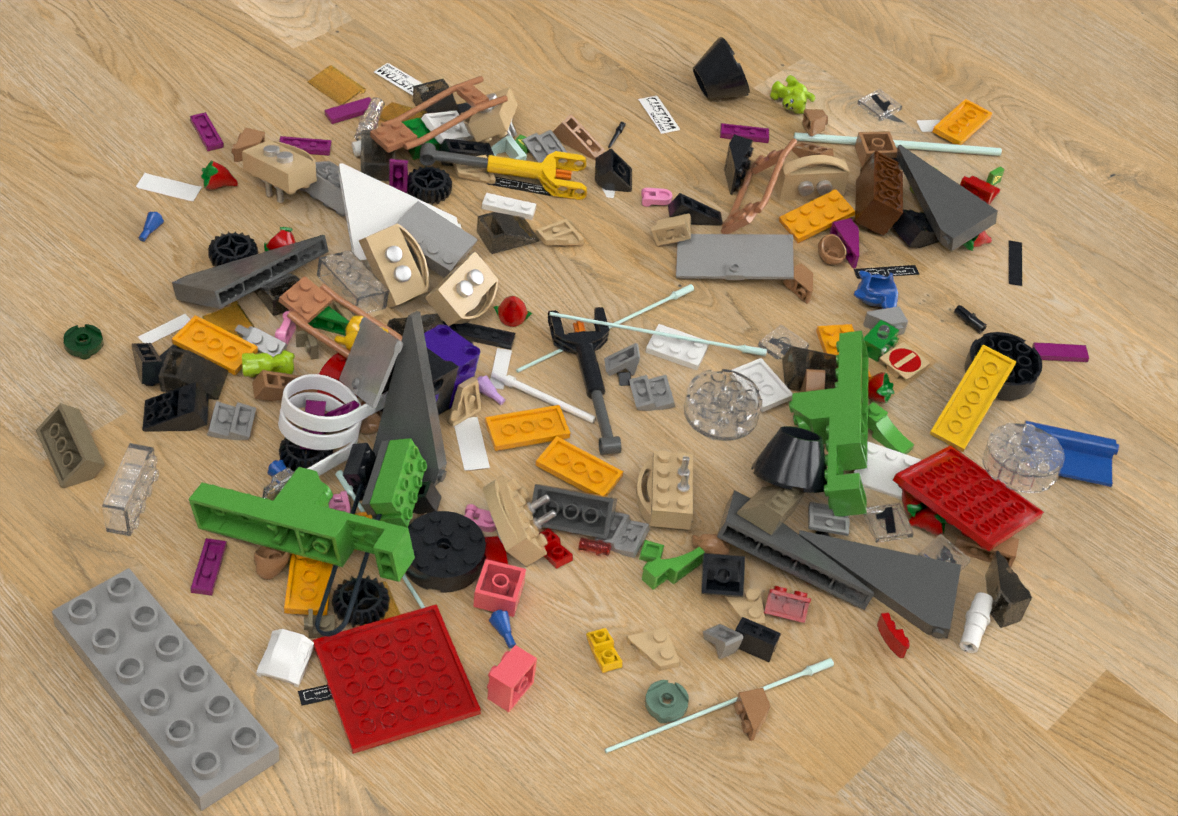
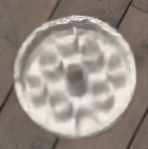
M728 369L715 372L707 370L696 375L690 381L684 402V415L694 430L712 440H737L747 436L755 429L763 401L757 385L745 375Z
M1007 423L991 432L982 460L985 470L995 481L999 479L1007 484V488L1015 491L1038 493L1050 489L1051 485L1057 482L1065 461V454L1058 440L1042 429L1034 427V425L1029 423Z

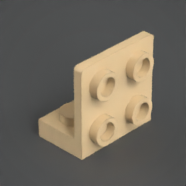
M690 214L657 220V225L651 226V232L657 246L691 239Z

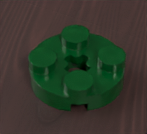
M89 324L79 328L78 325L73 326L65 332L63 337L64 349L69 354L80 357L83 360L89 359L91 355L96 354L104 345L100 329Z

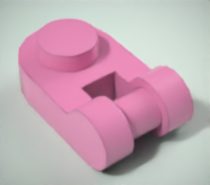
M643 188L641 191L643 197L642 205L646 207L651 204L668 205L672 201V192L667 189Z
M290 311L283 313V323L275 333V338L285 342L287 345L296 329L295 323L287 317Z
M347 491L333 494L332 499L328 503L329 508L351 513Z
M473 504L466 506L464 516L474 521L481 531L493 532L497 529L491 518L490 511L479 509Z

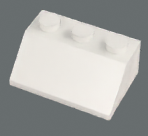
M868 442L867 468L857 469L854 473H860L863 487L902 500V489L893 481L895 474L918 463L921 459Z

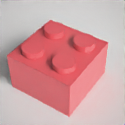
M485 559L474 592L473 607L492 612L497 610L508 611L509 616L514 617L525 584L526 569Z
M516 645L511 651H506L498 666L494 665L488 674L487 699L510 712L534 683L537 658Z

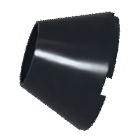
M719 37L694 65L693 73L696 81L707 99L748 96L750 89L740 63H737L733 56L735 55L734 51L723 37Z
M792 426L780 427L753 462L751 469H754L753 473L760 479L782 488L792 490L794 486L804 488L803 492L807 493L824 492V485H827L825 479V469L827 467L823 439L820 435L806 429Z

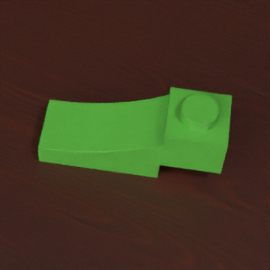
M872 402L868 406V428L873 431L872 437L886 448L903 454L909 453L913 449L914 444L895 427L887 415L888 412Z
M698 547L682 556L670 559H660L658 557L654 561H649L643 567L641 580L652 590L666 580H669L674 585L702 564L705 551Z

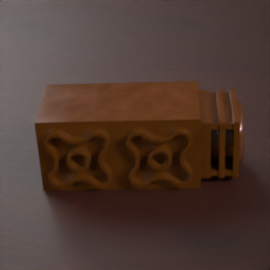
M874 151L860 169V176L856 179L855 222L884 236L903 214V171L899 169V162L878 151Z

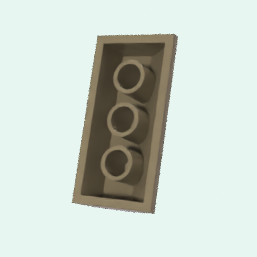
M60 403L36 429L62 488L93 479L105 466L79 409Z
M776 485L762 487L738 510L737 514L772 535L795 511L805 492L801 488L794 486L792 490Z

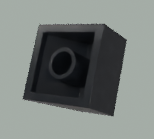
M611 148L595 158V181L605 190L631 192L632 168Z
M704 553L701 594L743 597L745 556Z

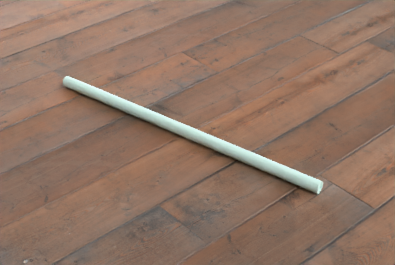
M794 133V138L797 141L855 145L857 137L824 134L809 136L808 133ZM893 140L896 148H898V145H902L906 149L992 156H1001L1002 152L1001 148Z

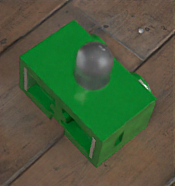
M880 320L864 337L869 358L878 362L879 358L889 352L891 347L894 348L899 340L897 337L899 330Z

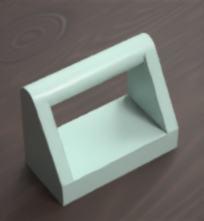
M511 135L504 137L491 147L494 156L506 152L513 159L526 160L527 158L525 152Z

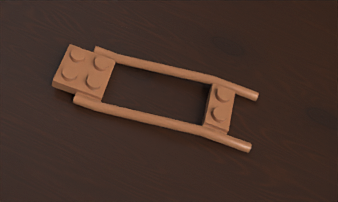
M478 76L453 85L402 115L381 123V127L370 131V137L388 153L403 147L405 150H409L424 144L482 110L507 102L508 98L506 95L489 101L485 94L473 86L484 81L482 76ZM454 92H457L458 96L473 107L420 138H417V135L402 123Z
M795 138L791 139L784 150L783 148L777 152L773 150L767 157L760 155L746 172L731 212L722 224V229L720 230L722 234H730L750 224L757 213L762 212L768 204L785 158L797 144ZM775 165L762 200L753 204L750 202L743 209L739 210L752 175Z
M305 276L279 297V302L290 310L287 317L346 358L349 356V350L308 324L327 308L333 300L355 315L366 317L377 326L387 329L389 334L402 341V336L339 296L326 284H322L319 288Z

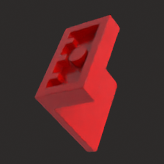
M964 176L960 183L962 187L989 205L1001 190L975 176L970 178Z

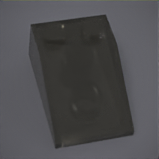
M361 130V172L379 181H389L390 159L396 160V150L388 153L370 137V131L372 130Z

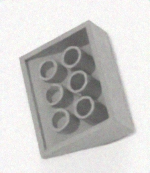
M331 161L315 162L317 181L310 184L309 188H300L299 190L305 191L312 198L322 201L324 206L333 208L337 214L346 216L338 175L339 166Z
M419 201L397 222L415 238L423 251L428 268L444 278L467 256L478 241L477 238ZM406 241L407 246H408V248H409V250H410V252H411L412 257H413L414 259L418 260L417 257H416V254H415L414 250L412 249V247L410 246V244Z

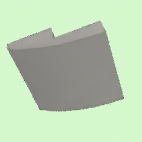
M551 130L541 135L535 133L522 139V142L534 159L540 163L544 161L547 155L555 151L568 153Z
M644 375L629 379L637 410L653 411L675 407L667 375L651 379Z
M216 401L207 436L229 440H248L256 408L239 402L234 407Z
M809 503L808 529L845 536L849 535V516H835L833 509H829V505Z
M615 512L608 539L596 537L595 541L611 551L635 558L650 527L647 523L630 520L628 514Z

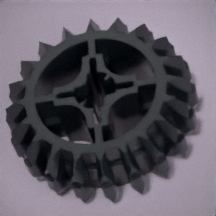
M419 166L418 169H413L412 172H409L408 195L425 203H431V205L435 202L439 204L440 201H445L446 198H449L452 191V181L445 170H440L439 167L434 168L433 166H425L424 168Z
M228 231L227 234L221 233L220 237L215 236V239L211 240L208 248V257L212 266L215 267L258 254V247L254 239L250 238L249 235H244L243 232L237 234L236 231L234 233Z
M286 437L281 441L279 458L283 460L290 473L295 472L298 467L307 469L333 454V449H300L299 445L291 442Z
M352 575L350 581L344 579L342 584H338L337 590H334L333 612L337 615L339 621L345 618L357 580ZM368 575L361 580L350 619L347 623H351L353 628L356 625L362 626L380 621V618L384 619L386 612L389 610V592L383 582L378 583L377 577L371 580Z

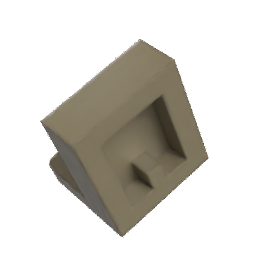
M306 331L296 332V347H305V351L310 353L311 360L319 359L317 339Z
M308 609V617H304V630H308L309 638H321L324 636L316 630L315 620L317 615L313 616V609ZM322 615L320 621V629L322 631H332L335 629V615Z

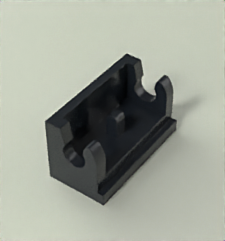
M742 617L735 631L743 634V640L738 649L770 662L781 633Z

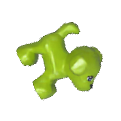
M789 75L785 80L788 83L787 86L776 81L772 86L770 97L774 100L783 98V107L794 111L795 114H804L807 99L811 102H814L816 99L815 95L808 92L806 86L799 83L792 75Z
M286 350L276 354L274 357L268 353H243L244 377H255L262 370L293 374L295 355Z

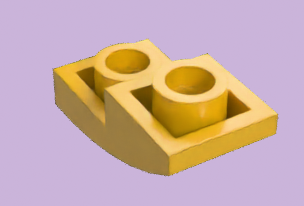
M606 628L586 633L589 646L602 673L622 668L623 661L615 650L614 640Z

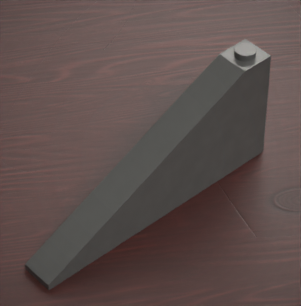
M898 145L897 160L939 243L953 251L996 224L998 210L902 145Z
M325 235L316 236L186 275L172 282L176 299L221 309L328 253Z
M415 311L408 315L402 337L403 348L397 356L373 451L377 457L382 441L411 438L415 446L418 447L422 458L427 463V469L424 472L422 482L432 481L434 486H436L438 483L443 482L446 477L447 471H445L447 461L421 313Z
M734 490L725 507L717 535L718 538L863 610L866 609L874 595L872 590L783 523L770 535L737 514L738 510L751 498Z
M800 530L799 535L872 590L874 592L873 597L924 633L939 639L948 638L961 570L960 564Z

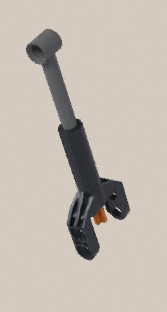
M595 307L594 320L607 322L603 307ZM556 310L548 311V324L553 345L563 351L577 354L586 393L593 401L602 436L598 442L600 454H620L622 449L621 439L619 436H613L603 398L605 387L595 351L601 349L608 341L609 326L594 324L596 331L586 332L584 323L577 321L573 323L574 332L564 334L561 318L549 316L550 312H559Z

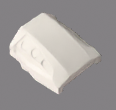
M285 629L272 631L268 647L258 666L256 675L259 677L263 675L294 684V687H299L314 649V642L302 634Z

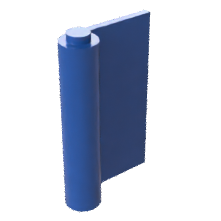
M1025 420L1021 433L1020 467L1112 487L1113 455H1117L1119 444H1116L1115 439Z

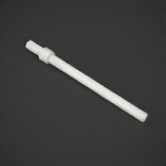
M496 370L492 373L493 378L504 382V385L510 388H517L553 406L560 405L562 410L592 424L596 419L595 416L517 381L511 375L506 376Z

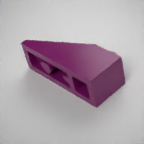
M390 159L389 186L407 194L408 160Z
M851 218L835 221L832 223L830 234L838 236L843 242L847 252L846 260L854 269L859 259L858 226Z

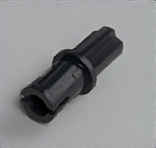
M958 305L954 310V313L963 319L966 325L969 324L978 333H982L986 329L987 324L978 319L975 313L969 312L961 305Z

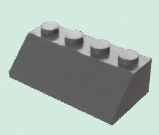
M535 484L532 503L546 494L550 497V500L535 509V513L532 514L533 518L538 519L551 510H554L556 513L554 518L542 524L541 527L608 539L618 498Z

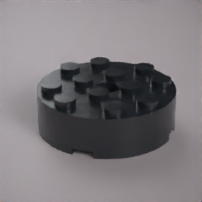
M990 332L983 334V337L978 340H974L967 355L964 369L966 373L982 345L1016 361V365L996 399L1014 401L1028 396L1033 391L1042 371V359L1034 347L1031 348L1025 343L1026 340L1009 333Z
M433 511L418 517L408 526L415 559L405 573L416 585L426 590L431 588L440 590V593H447L466 588L479 577L484 565L486 543L481 529L470 518L450 511Z

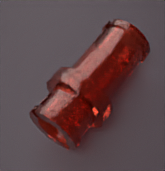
M581 537L578 550L596 553L597 556H601V554L609 556L611 543H605L604 540L600 539L595 541Z

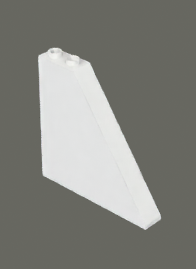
M343 163L339 164L338 175L354 268L368 267L367 258L358 240L395 225L417 201L461 228V224L457 222V217Z

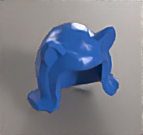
M866 271L859 272L862 280L854 292L856 298L866 305L882 307V309L897 307L898 291L892 273L885 277L879 274L871 275Z

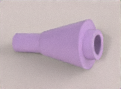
M487 375L477 378L480 393L493 398L499 405L505 402V399L497 393Z

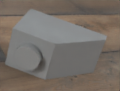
M900 307L868 311L863 323L864 327L872 329L880 320H883L899 330L898 335L905 333L908 320Z

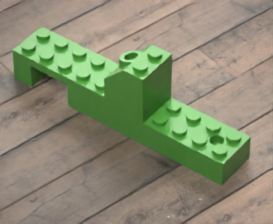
M862 331L839 333V341L836 342L837 352L839 353V355H836V363L839 367L835 369L838 382H835V388L792 393V401L789 402L790 412L794 413V425L820 435L823 439V444H826L828 454L825 455V462L828 469H825L827 485H824V492L826 497L829 496V509H833L834 515L839 517L867 514V497L860 473L844 474V471L867 468L869 356Z
M298 467L274 500L203 482L189 498L198 528L341 567L344 566L355 549L375 554L380 577L400 582L415 559L408 528L329 508L328 503L332 499L333 493L320 480L317 471Z

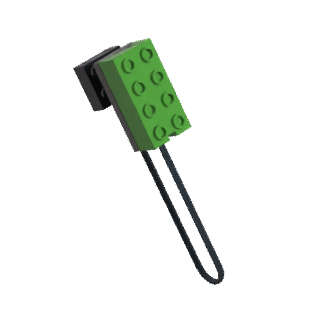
M411 438L382 441L377 457L368 443L352 445L343 472V477L349 485H352L353 492L356 495L351 514L356 513L358 503L362 501L361 505L368 515H372V519L408 528L410 519L413 516L415 503L418 499L417 495L422 486L423 475L427 469L426 461L422 458L418 447L415 446ZM365 552L343 622L332 631H322L320 629V621L338 568L337 565H333L315 620L316 630L322 636L329 637L340 633L349 622L370 553Z

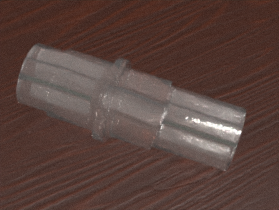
M372 98L367 110L360 117L359 125L354 135L357 141L369 138L370 131L378 128L380 115L385 107L382 99Z

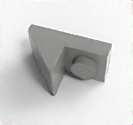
M637 343L604 358L606 372L609 376L625 368L632 375L635 374L640 361Z
M722 624L703 631L704 639L716 645L719 659L737 652L743 640V634Z

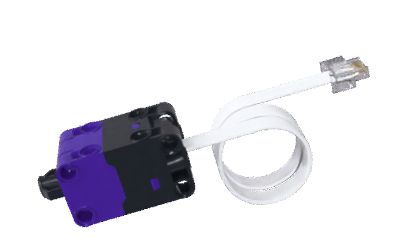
M437 325L435 328L424 333L438 415L452 408L458 385L475 376L481 352L470 340H466L447 325ZM396 360L376 409L370 407L367 403L361 406L356 395L347 386L325 375H303L286 385L282 396L278 426L281 433L288 440L299 446L314 450H331L347 445L307 469L317 471L318 476L348 459L352 445L358 442L362 420L379 410L383 412ZM307 389L322 390L336 396L345 404L355 400L359 403V407L340 416H317L306 413L298 408L305 407L306 400L326 401V411L328 412L344 404L333 397L317 392H304L295 396L292 395ZM286 417L292 423L312 431L335 432L348 428V430L331 435L312 434L296 428L286 419ZM286 468L272 476L271 483L264 487L262 498L274 500L294 472L290 468Z

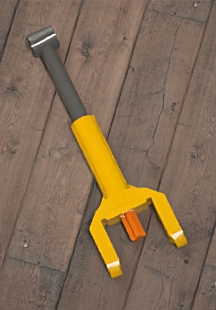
M424 143L420 147V162L425 166H430L435 161L481 167L486 168L487 172L538 179L544 189L552 196L582 200L587 196V187L584 184L567 181L571 180L572 171L578 172L586 168V158L583 155L555 151L547 155L544 161L540 163L493 155L484 158L437 151L436 147L431 143ZM566 159L567 161L565 163H560L558 160ZM581 161L583 164L576 165L575 162ZM566 187L567 189L565 191H561L558 188ZM577 189H582L584 192L576 193L575 191Z

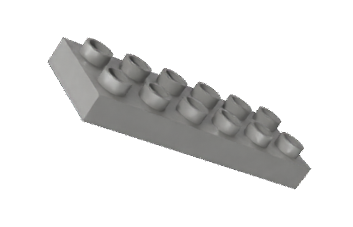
M129 568L52 610L54 625L201 811L279 761V746Z

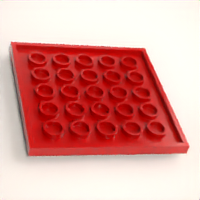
M951 445L898 472L893 478V481L901 489L912 494L917 501L924 503L932 512L939 514L948 524L958 528L963 535L973 539L982 549L987 551L992 550L1040 519L1044 513Z
M437 604L341 631L333 636H324L313 640L314 650L352 754L481 714L480 706Z

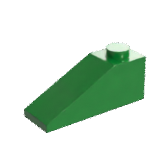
M328 306L308 324L316 329L346 336V327L349 320Z

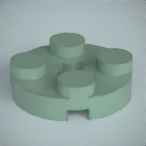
M659 680L648 688L645 696V707L651 716L656 718L659 723L664 724L676 721L684 716L687 712L689 696L685 688L679 683L675 682L673 684L668 683V680ZM663 698L671 699L672 701L670 704H666L663 702Z

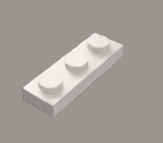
M486 193L482 202V209L532 220L536 204Z

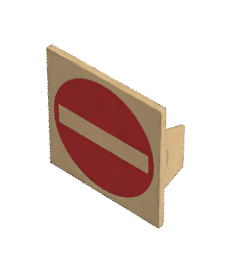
M902 342L879 358L887 364V371L896 379L902 376L905 380H908L931 364L905 342Z

